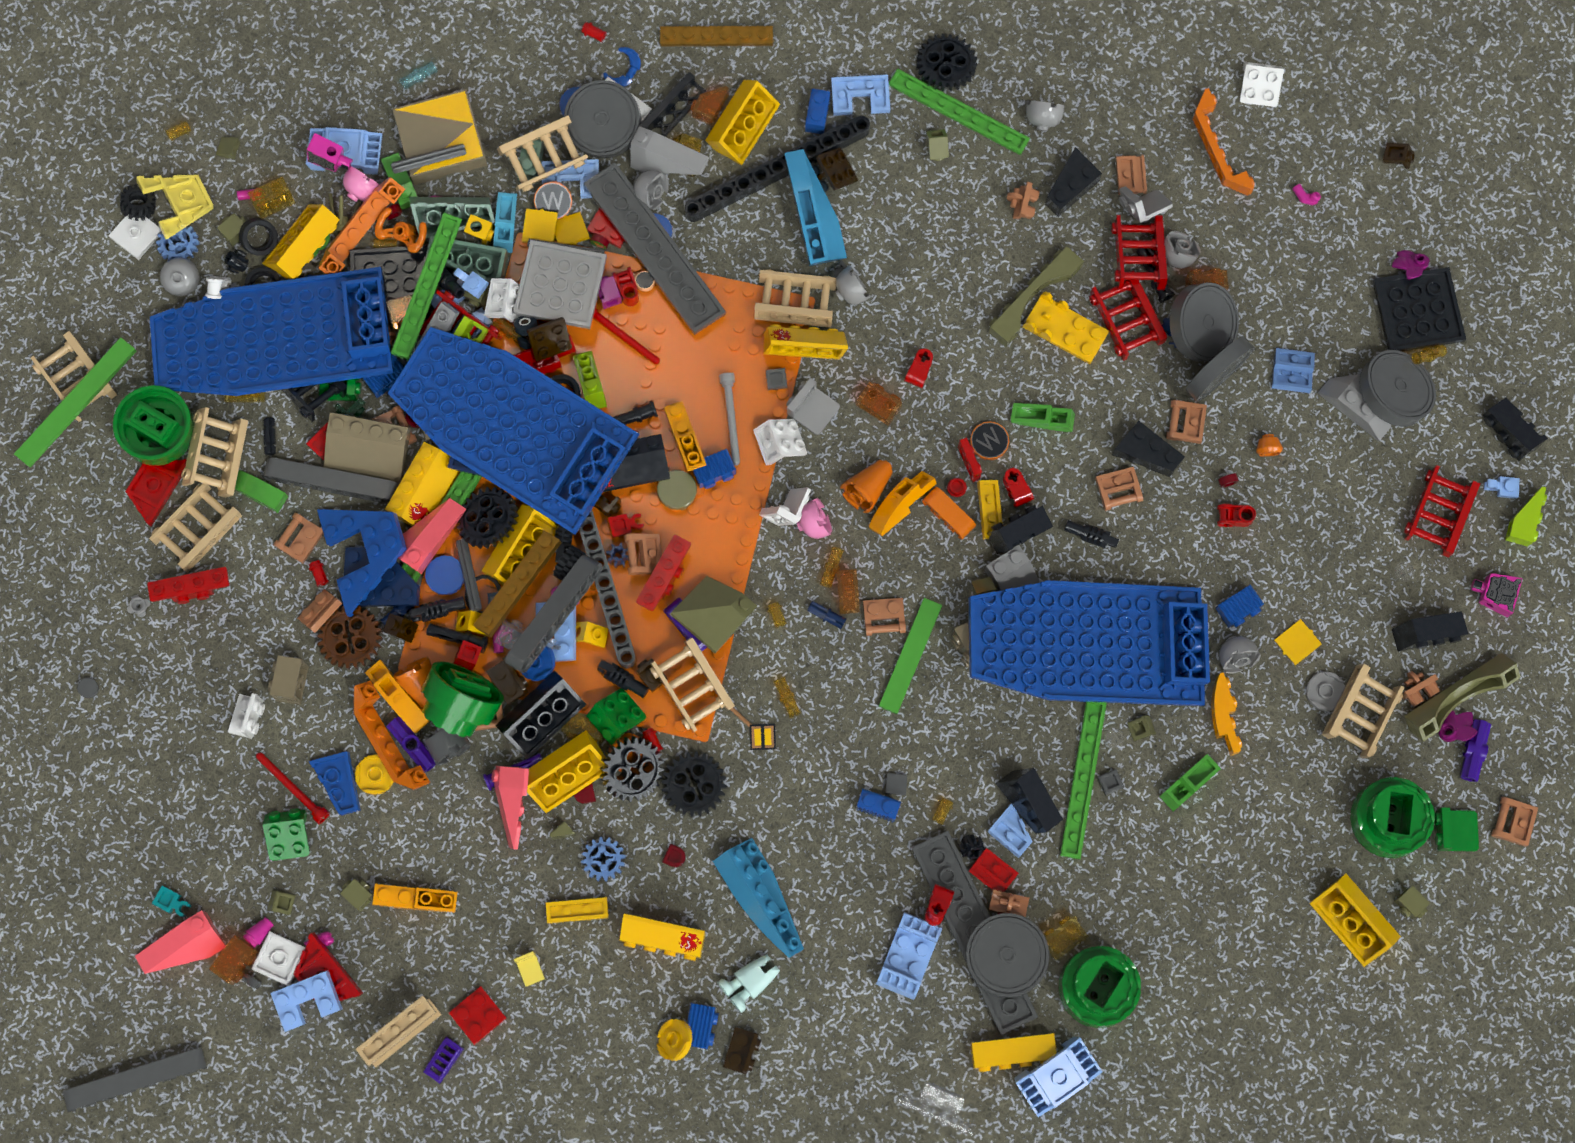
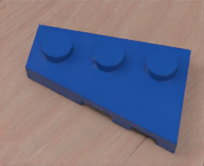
M348 751L309 761L312 768L316 771L318 779L328 792V796L339 815L343 816L361 811L350 753Z

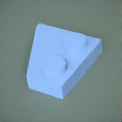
M1012 804L988 830L991 836L1017 858L1033 842L1029 833L1025 830L1022 818L1020 819L1017 810Z

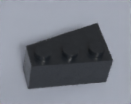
M1076 147L1050 190L1045 205L1057 217L1062 215L1100 181L1102 175Z
M1504 398L1483 414L1484 421L1488 427H1492L1495 430L1497 439L1501 443H1505L1509 448L1508 452L1511 457L1520 461L1538 449L1548 437L1545 435L1540 436L1534 430L1535 425L1532 422L1528 424L1521 417L1523 413L1507 398Z
M1139 420L1112 453V456L1125 459L1133 464L1141 465L1168 477L1174 473L1185 458L1184 455Z
M1035 505L1025 509V514L1019 516L1017 513L1008 518L1009 522L1005 524L999 522L991 526L992 531L987 534L996 554L1010 551L1013 547L1023 544L1028 539L1052 528L1053 525L1044 507L1036 508Z
M1460 611L1411 619L1393 628L1392 633L1397 650L1400 652L1414 648L1421 649L1432 644L1433 646L1445 644L1446 641H1449L1450 644L1462 641L1461 637L1468 635V630L1463 613Z
M1034 767L1012 771L995 783L1035 834L1046 833L1063 820Z

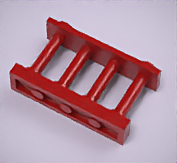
M1116 215L1115 223H1112L1111 232L1115 234L1117 259L1115 282H1118V289H1123L1124 280H1153L1157 282V290H1165L1168 276L1163 215H1156L1154 222L1150 223V225H1121V216ZM1122 232L1150 233V235H1153V239L1151 241L1122 240ZM1123 248H1151V250H1154L1153 256H1123ZM1124 264H1152V266L1156 267V270L1154 272H1124Z
M1125 280L1123 289H1118V286L1102 293H1098L1096 287L1091 289L1089 300L1092 306L1097 307L1116 345L1114 346L1115 353L1118 357L1121 356L1123 361L1127 360L1128 351L1150 341H1156L1158 346L1166 342L1168 337L1139 280ZM1126 290L1128 292L1131 291L1133 295L1132 300L1112 309H1106L1103 300ZM1134 307L1140 309L1142 313L1140 317L1115 327L1111 317ZM1142 324L1148 325L1150 329L1149 334L1128 343H1123L1119 334Z
M437 290L436 294L442 297V299L426 322L423 323L420 331L422 336L440 303L445 301L447 304L450 303L459 312L451 327L452 330L464 314L489 329L481 344L488 345L493 337L498 340L503 339L499 335V329L492 324L490 326L486 325L454 301L455 297L447 290L445 292ZM473 326L472 330L470 331V335H472L474 331L477 329L476 326Z
M1436 465L1432 470H1428L1424 478L1427 481L1413 519L1406 524L1404 533H1406L1405 540L1407 541L1414 534L1440 545L1443 549L1441 555L1449 558L1455 551L1481 483L1473 480L1469 485H1460L1437 475L1440 466ZM1435 482L1461 493V496L1464 497L1462 503L1459 502L1457 504L1431 493L1433 483ZM1430 500L1454 510V513L1457 514L1455 520L1450 521L1423 510L1426 501ZM1420 517L1448 528L1447 530L1450 531L1448 538L1439 537L1416 527Z

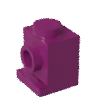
M602 277L598 295L602 301L603 309L622 303L614 277Z

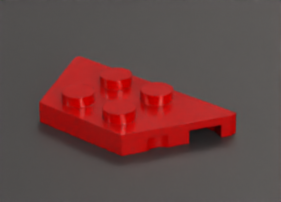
M187 459L174 460L165 465L142 464L125 492L150 527H152L181 480L182 471L186 466Z
M314 932L308 936L309 940L306 948L300 956V963L296 966L293 975L300 982L322 972L329 971L340 1001L361 996L363 994L362 990Z

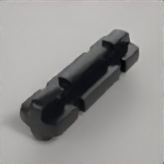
M267 417L263 420V426L265 427L264 445H266L264 447V454L272 456L276 454V446H274L276 444V432L273 427L275 426V419Z

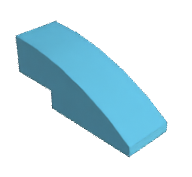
M498 192L493 247L507 249L508 253H513L517 194Z

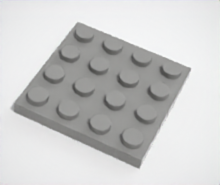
M530 240L513 313L545 321H552L563 317L566 325L590 329L607 255Z

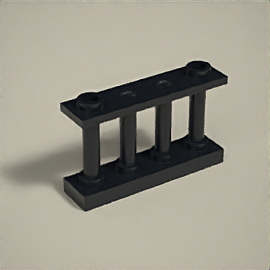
M343 381L328 383L330 385L329 389L309 404L301 396L316 385L302 386L296 391L292 388L282 389V391L299 408L300 414L304 418L308 417L313 422L315 421V412L313 410L333 395L339 394L344 398L347 394V385Z

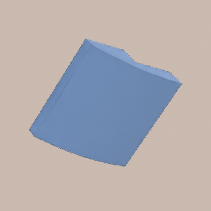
M1276 348L1272 388L1311 393L1315 353Z

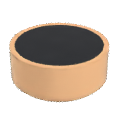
M642 271L636 275L635 282L639 290L646 292L654 287L655 281L648 271Z

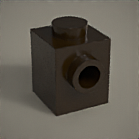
M390 613L382 632L412 643L418 624Z

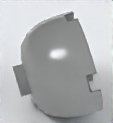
M1027 101L1026 116L1031 124L1037 126V130L1048 131V127H1055L1060 123L1065 106L1061 104L1055 106L1050 102Z
M649 170L641 173L633 183L635 194L641 201L646 203L649 209H658L664 201H659L664 191L668 193L669 190L668 177L659 171Z
M1171 231L1165 237L1166 264L1172 268L1191 266L1201 253L1198 243L1195 240L1192 242L1188 240V235L1185 233Z
M182 257L173 258L167 261L161 268V284L172 295H188L199 285L200 274L196 265L189 259Z
M849 265L838 274L835 283L838 290L835 293L841 301L845 300L852 305L861 304L871 298L870 293L865 294V285L855 271L850 272L852 267Z
M1229 637L1219 651L1221 666L1228 674L1241 672L1243 670L1239 669V667L1246 665L1253 667L1261 657L1255 643L1247 637Z

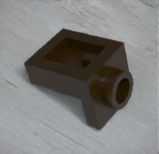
M1386 143L1383 162L1403 164L1405 169H1409L1410 164L1414 162L1415 153L1410 145Z
M601 495L594 507L609 518L612 514H617L621 508V499L618 496L608 504L610 501Z
M652 658L649 661L645 659L637 666L636 672L645 685L649 687L650 691L654 692L662 685L659 677L655 679L650 671L652 667L650 662L654 660Z

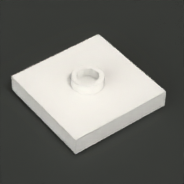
M127 215L108 236L139 260L159 238L157 235L162 234L160 227L147 217H145L144 221L141 218L135 221V217L131 220L128 219L129 215Z
M269 931L251 969L290 986L294 978L293 974L296 966L300 963L302 951L306 947Z

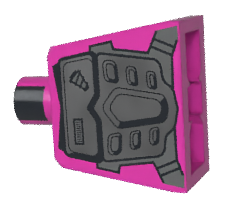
M314 133L307 148L308 162L336 172L339 166L349 170L353 159L344 156V148L316 133Z
M1492 573L1485 578L1484 582L1474 579L1471 590L1481 593L1480 604L1505 617H1509L1513 614L1522 578Z

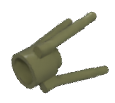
M329 193L330 209L336 216L333 197ZM343 195L339 196V216L337 218L340 220L336 224L337 228L334 231L336 234H339L349 221L348 217L343 216ZM359 199L355 205L352 216L360 207L361 200Z

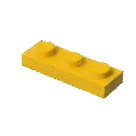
M979 480L977 487L983 539H989L987 533L992 531L991 526L1002 522L998 480Z
M603 897L546 902L547 924L608 919V899Z

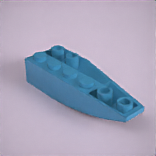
M804 150L784 153L809 266L846 259L847 255L839 220Z
M752 838L725 851L713 860L714 865L743 910L775 946L789 958L804 950L775 875Z

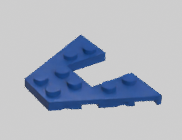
M318 509L317 512L327 545L333 546L359 532L362 535L370 564L337 579L346 615L352 617L354 615L353 611L361 601H365L368 598L369 592L374 590L381 582L383 574L388 568L391 569L396 563L397 558L402 556L407 550L398 516L394 512Z

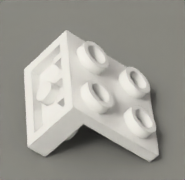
M1244 62L1240 102L1277 107L1284 69L1281 66Z
M491 278L484 316L487 318H505L514 324V321L520 317L513 313L520 284L512 279Z
M794 419L767 420L753 429L766 465H772L783 457L805 456L807 454L798 425Z
M808 487L791 489L784 505L762 508L759 515L778 526L794 525L802 517L801 512L804 505L809 501L811 489Z
M252 693L251 697L239 694L228 733L252 739L253 735H256L259 730V723L257 721L259 715L264 713V700L255 693Z

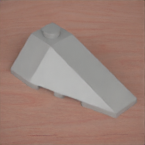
M640 126L631 141V168L642 173L652 170L659 171L665 175H669V173L701 175L709 160V157Z

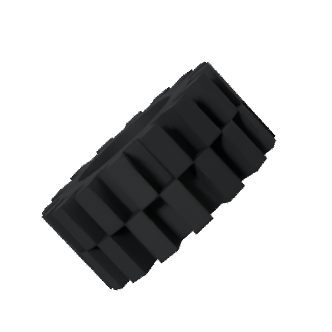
M134 184V188L130 185L128 190L124 188L123 193L121 192V212H123L125 217L129 215L128 219L131 220L133 217H135V221H138L139 218L144 221L145 217L149 219L155 213L156 195L154 196V192L143 194L138 184ZM141 200L144 201L145 204L134 205L131 203V201Z
M573 545L565 551V554L563 553L562 558L559 559L553 575L562 581L582 555H586V553Z

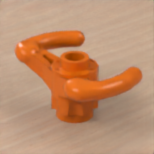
M387 207L377 219L375 236L380 240L388 238L397 239L406 243L410 253L419 252L426 239V223L421 222L419 224V237L416 226L406 222H399L393 228L383 230V224L392 212L391 208Z

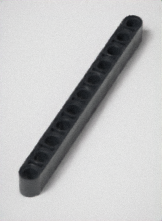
M857 116L787 152L803 149L810 164L817 162L816 157L837 148L843 149L868 136L870 121L865 116ZM863 125V126H865L866 128H865V129H858L857 126ZM843 133H846V134H848L849 136L846 137V138H843V137H841L840 135L843 134ZM825 142H831L832 145H831V146H825L823 143H825ZM813 150L816 153L811 155L807 151ZM783 153L689 200L684 206L686 219L690 222H697L789 176L785 154ZM780 167L782 170L774 171L773 168ZM759 175L765 176L763 180H759L756 177ZM744 183L747 184L748 187L741 188L740 185ZM725 192H730L732 195L729 197H725L722 194ZM709 200L715 202L713 205L706 204V202ZM696 209L698 212L691 214L689 210Z

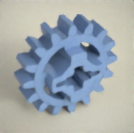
M191 226L185 227L169 239H165L163 234L157 235L160 239L156 241V244L159 246L157 250L162 254L163 259L168 258L169 261L178 257L194 258L192 252H198L196 246L200 245V242L197 239V233L194 232ZM186 235L189 236L190 242H188V241L186 240V238H187ZM166 244L169 245V251L166 249Z
M602 837L599 838L598 843L593 839V846H585L588 852H582L586 859L582 860L581 863L587 864L584 871H591L589 877L592 878L596 875L598 882L601 877L604 878L605 882H608L609 876L612 879H616L614 874L616 872L618 874L622 873L619 867H625V863L621 862V860L625 859L626 856L620 855L623 848H616L618 842L615 841L611 844V838L609 837L606 842L603 841ZM606 847L612 848L616 852V854H610L606 850ZM598 848L596 855L591 856L593 851ZM602 855L609 858V860H606V864H602L601 861L597 860L601 859ZM616 863L615 867L609 871L611 864ZM591 865L599 866L601 873L595 871Z

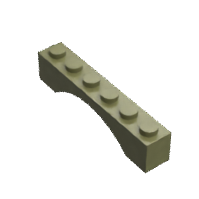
M1067 246L1063 251L1061 249L1058 250L1053 256L1054 260L1042 267L1040 270L1041 274L1038 277L1034 276L1028 282L1026 290H1020L1015 296L1016 300L1012 304L1008 303L1003 308V314L999 318L996 316L990 322L989 333L1005 347L1019 334L1022 313L1032 297L1049 285L1069 281L1082 268L1084 260Z
M1500 653L1405 715L1409 730L1424 742L1440 731L1446 717L1462 702L1483 692L1504 689L1520 679L1521 676L1517 663L1503 653Z

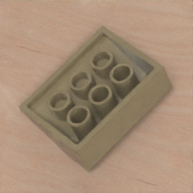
M330 412L326 432L324 468L386 479L400 484L412 427Z

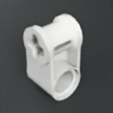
M219 276L206 277L208 288L205 296L211 299H221L220 291L229 288V285L232 284L231 278Z

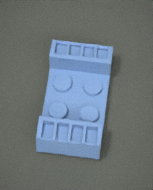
M331 127L310 128L309 143L314 133L342 146L344 148V156L353 159L352 167L362 168L364 174L378 175L382 133ZM306 159V165L311 170L325 171V168L312 164Z
M904 912L876 985L914 1000L942 927L932 926L926 920Z
M1080 1037L1070 1038L1061 1044L1064 1049L1031 1072L1024 1070L1014 1078L1015 1083L1037 1117L1060 1105L1102 1073V1070Z

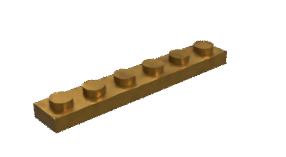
M660 26V46H773V26Z
M546 531L541 534L474 623L476 629L489 637L493 636L561 545V541Z

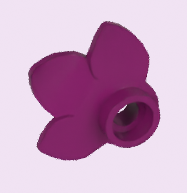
M1402 250L1397 252L1398 257L1393 261L1392 267L1405 269L1406 278L1413 279L1422 275L1423 270L1429 266L1430 260L1424 254H1415L1412 251Z
M1452 710L1439 731L1440 738L1445 742H1453L1455 740L1467 741L1477 734V730L1471 727L1473 713L1464 712L1456 715ZM1448 731H1453L1452 734L1446 735Z

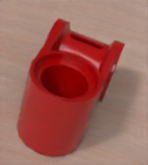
M627 267V270L619 273L613 272L612 276L623 303L629 307L635 306L639 302V294L631 268ZM627 293H634L632 297H626L625 295Z
M924 348L916 353L905 377V382L923 388L933 360V354L930 350ZM923 356L927 357L925 362H921V358H923Z
M1017 468L1008 469L1003 477V484L1008 491L1010 499H1013L1015 503L1013 504L1014 507L1017 508L1034 500L1033 493L1020 470ZM1010 475L1012 477L1016 476L1015 482L1013 480H1009Z
M1220 504L1217 506L1219 510L1217 526L1248 527L1256 518L1255 509L1249 505ZM1248 513L1251 519L1245 520L1241 514Z
M935 884L925 913V920L928 924L932 926L941 924L955 891Z

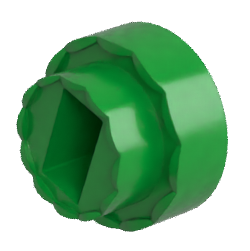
M144 386L129 393L119 403L113 418V432L118 444L135 460L146 465H165L180 458L190 446L195 422H193V415L187 404L175 391L163 386ZM159 426H164L161 431H158Z
M440 661L433 663L421 688L427 699L422 709L425 718L432 721L436 727L443 728L449 734H457L460 737H471L477 726L489 725L504 701L501 691L489 680L472 670L449 662Z
M1388 777L1369 784L1360 791L1352 804L1350 820L1355 837L1366 850L1383 858H1401L1411 854L1428 840L1434 828L1435 812L1429 796L1417 784L1404 778ZM1390 805L1394 807V812L1389 811ZM1388 825L1392 827V832L1387 831Z
M1095 946L1079 951L1066 962L1059 977V996L1065 1010L1077 1022L1092 1028H1107L1120 1023L1133 1012L1140 999L1141 980L1134 963L1124 953L1111 947ZM1102 975H1106L1108 977L1107 982L1101 981ZM1091 992L1097 994L1096 1000L1090 998Z

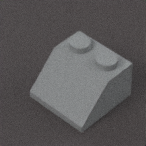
M1017 545L986 565L984 570L988 577H991L998 591L1039 582L1031 561L1020 545Z

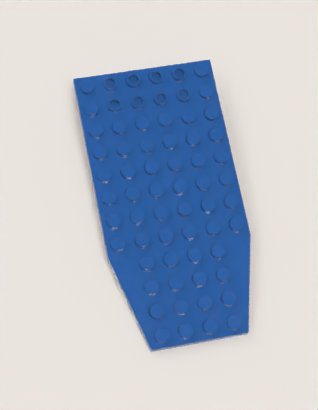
M381 267L227 288L220 291L221 299H211L205 296L202 300L194 303L188 302L181 308H172L150 316L154 385L163 386L173 391L240 396L394 373Z
M432 327L429 328L388 392L395 402L444 453L574 535L582 526L640 435L509 352Z
M1048 580L1022 587L974 595L968 598L970 678L1052 701L1179 706L1205 705V685L1210 683L1208 610L1207 604L1202 603L1201 588Z

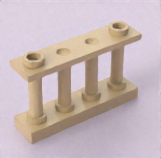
M569 116L563 117L497 148L500 156L505 154L506 157H509L521 182L516 187L517 191L522 189L523 192L534 188L532 184L572 166L576 169L585 165L584 161L588 158L587 154L579 156L567 131L568 126L572 123ZM555 131L561 134L573 159L564 165L550 139V134ZM538 139L544 142L555 165V169L546 173L533 147V141ZM520 147L527 150L538 174L537 177L531 180L527 179L515 154L517 153L516 149Z
M770 269L760 270L759 283L765 284L762 303L755 304V320L832 327L833 311H828L827 309L830 290L836 291V278L777 272ZM772 284L784 285L781 305L770 304ZM791 286L803 287L801 307L789 306ZM811 288L822 289L820 309L808 308Z
M70 331L63 335L67 340L64 343L65 345L43 361L39 362L34 356L31 357V360L34 362L32 365L33 369L38 375L43 374L62 401L84 377L62 392L55 383L80 366H86L89 371L95 366ZM69 351H75L78 355L75 357L76 360L52 377L48 375L45 370L46 367ZM107 383L89 404L102 395H108L110 399H113L117 394L111 385ZM79 415L75 418L78 422L82 420Z
M204 407L198 409L193 417V422L195 423L186 466L181 475L183 479L182 485L188 486L194 484V481L217 487L219 490L218 496L230 497L234 495L248 420L241 418L230 424L208 417L209 408ZM206 424L229 431V441L224 442L205 436ZM202 443L224 449L226 452L225 460L222 461L200 454ZM198 462L221 468L223 471L221 479L218 480L196 473Z
M204 483L197 485L193 490V494L161 527L154 529L149 538L155 545L161 541L180 558L178 565L186 573L242 517L240 512L234 507L226 509L208 493L211 487ZM202 498L222 515L217 524L210 522L194 507ZM187 513H190L207 529L208 533L203 538H198L180 521ZM174 527L194 544L189 553H185L166 536Z
M690 637L684 641L686 646L683 647L684 650L660 665H657L655 661L650 662L652 666L650 671L655 679L659 677L684 717L681 721L685 728L695 732L697 731L694 725L696 722L718 708L722 709L725 707L726 710H730L735 705L695 640ZM693 656L697 662L694 664L695 667L668 683L662 672L686 657ZM704 673L707 678L705 684L679 700L673 689L695 675ZM709 690H714L718 696L715 698L716 701L689 717L684 706Z
M1360 664L1355 667L1322 733V736L1328 739L1341 736L1363 749L1359 756L1363 759L1370 758L1375 754L1377 742L1396 704H1399L1402 700V692L1405 688L1397 686L1391 690L1369 677L1368 672L1371 667L1366 664ZM1362 684H1367L1389 697L1385 706L1382 707L1363 696L1359 691ZM1358 701L1380 714L1376 724L1374 725L1352 712L1351 706L1353 702ZM1348 718L1371 731L1367 742L1343 729L1342 724L1344 720Z
M421 996L356 1048V1051L368 1066L373 1064L376 1068L442 1014L430 999L427 1000L424 996Z

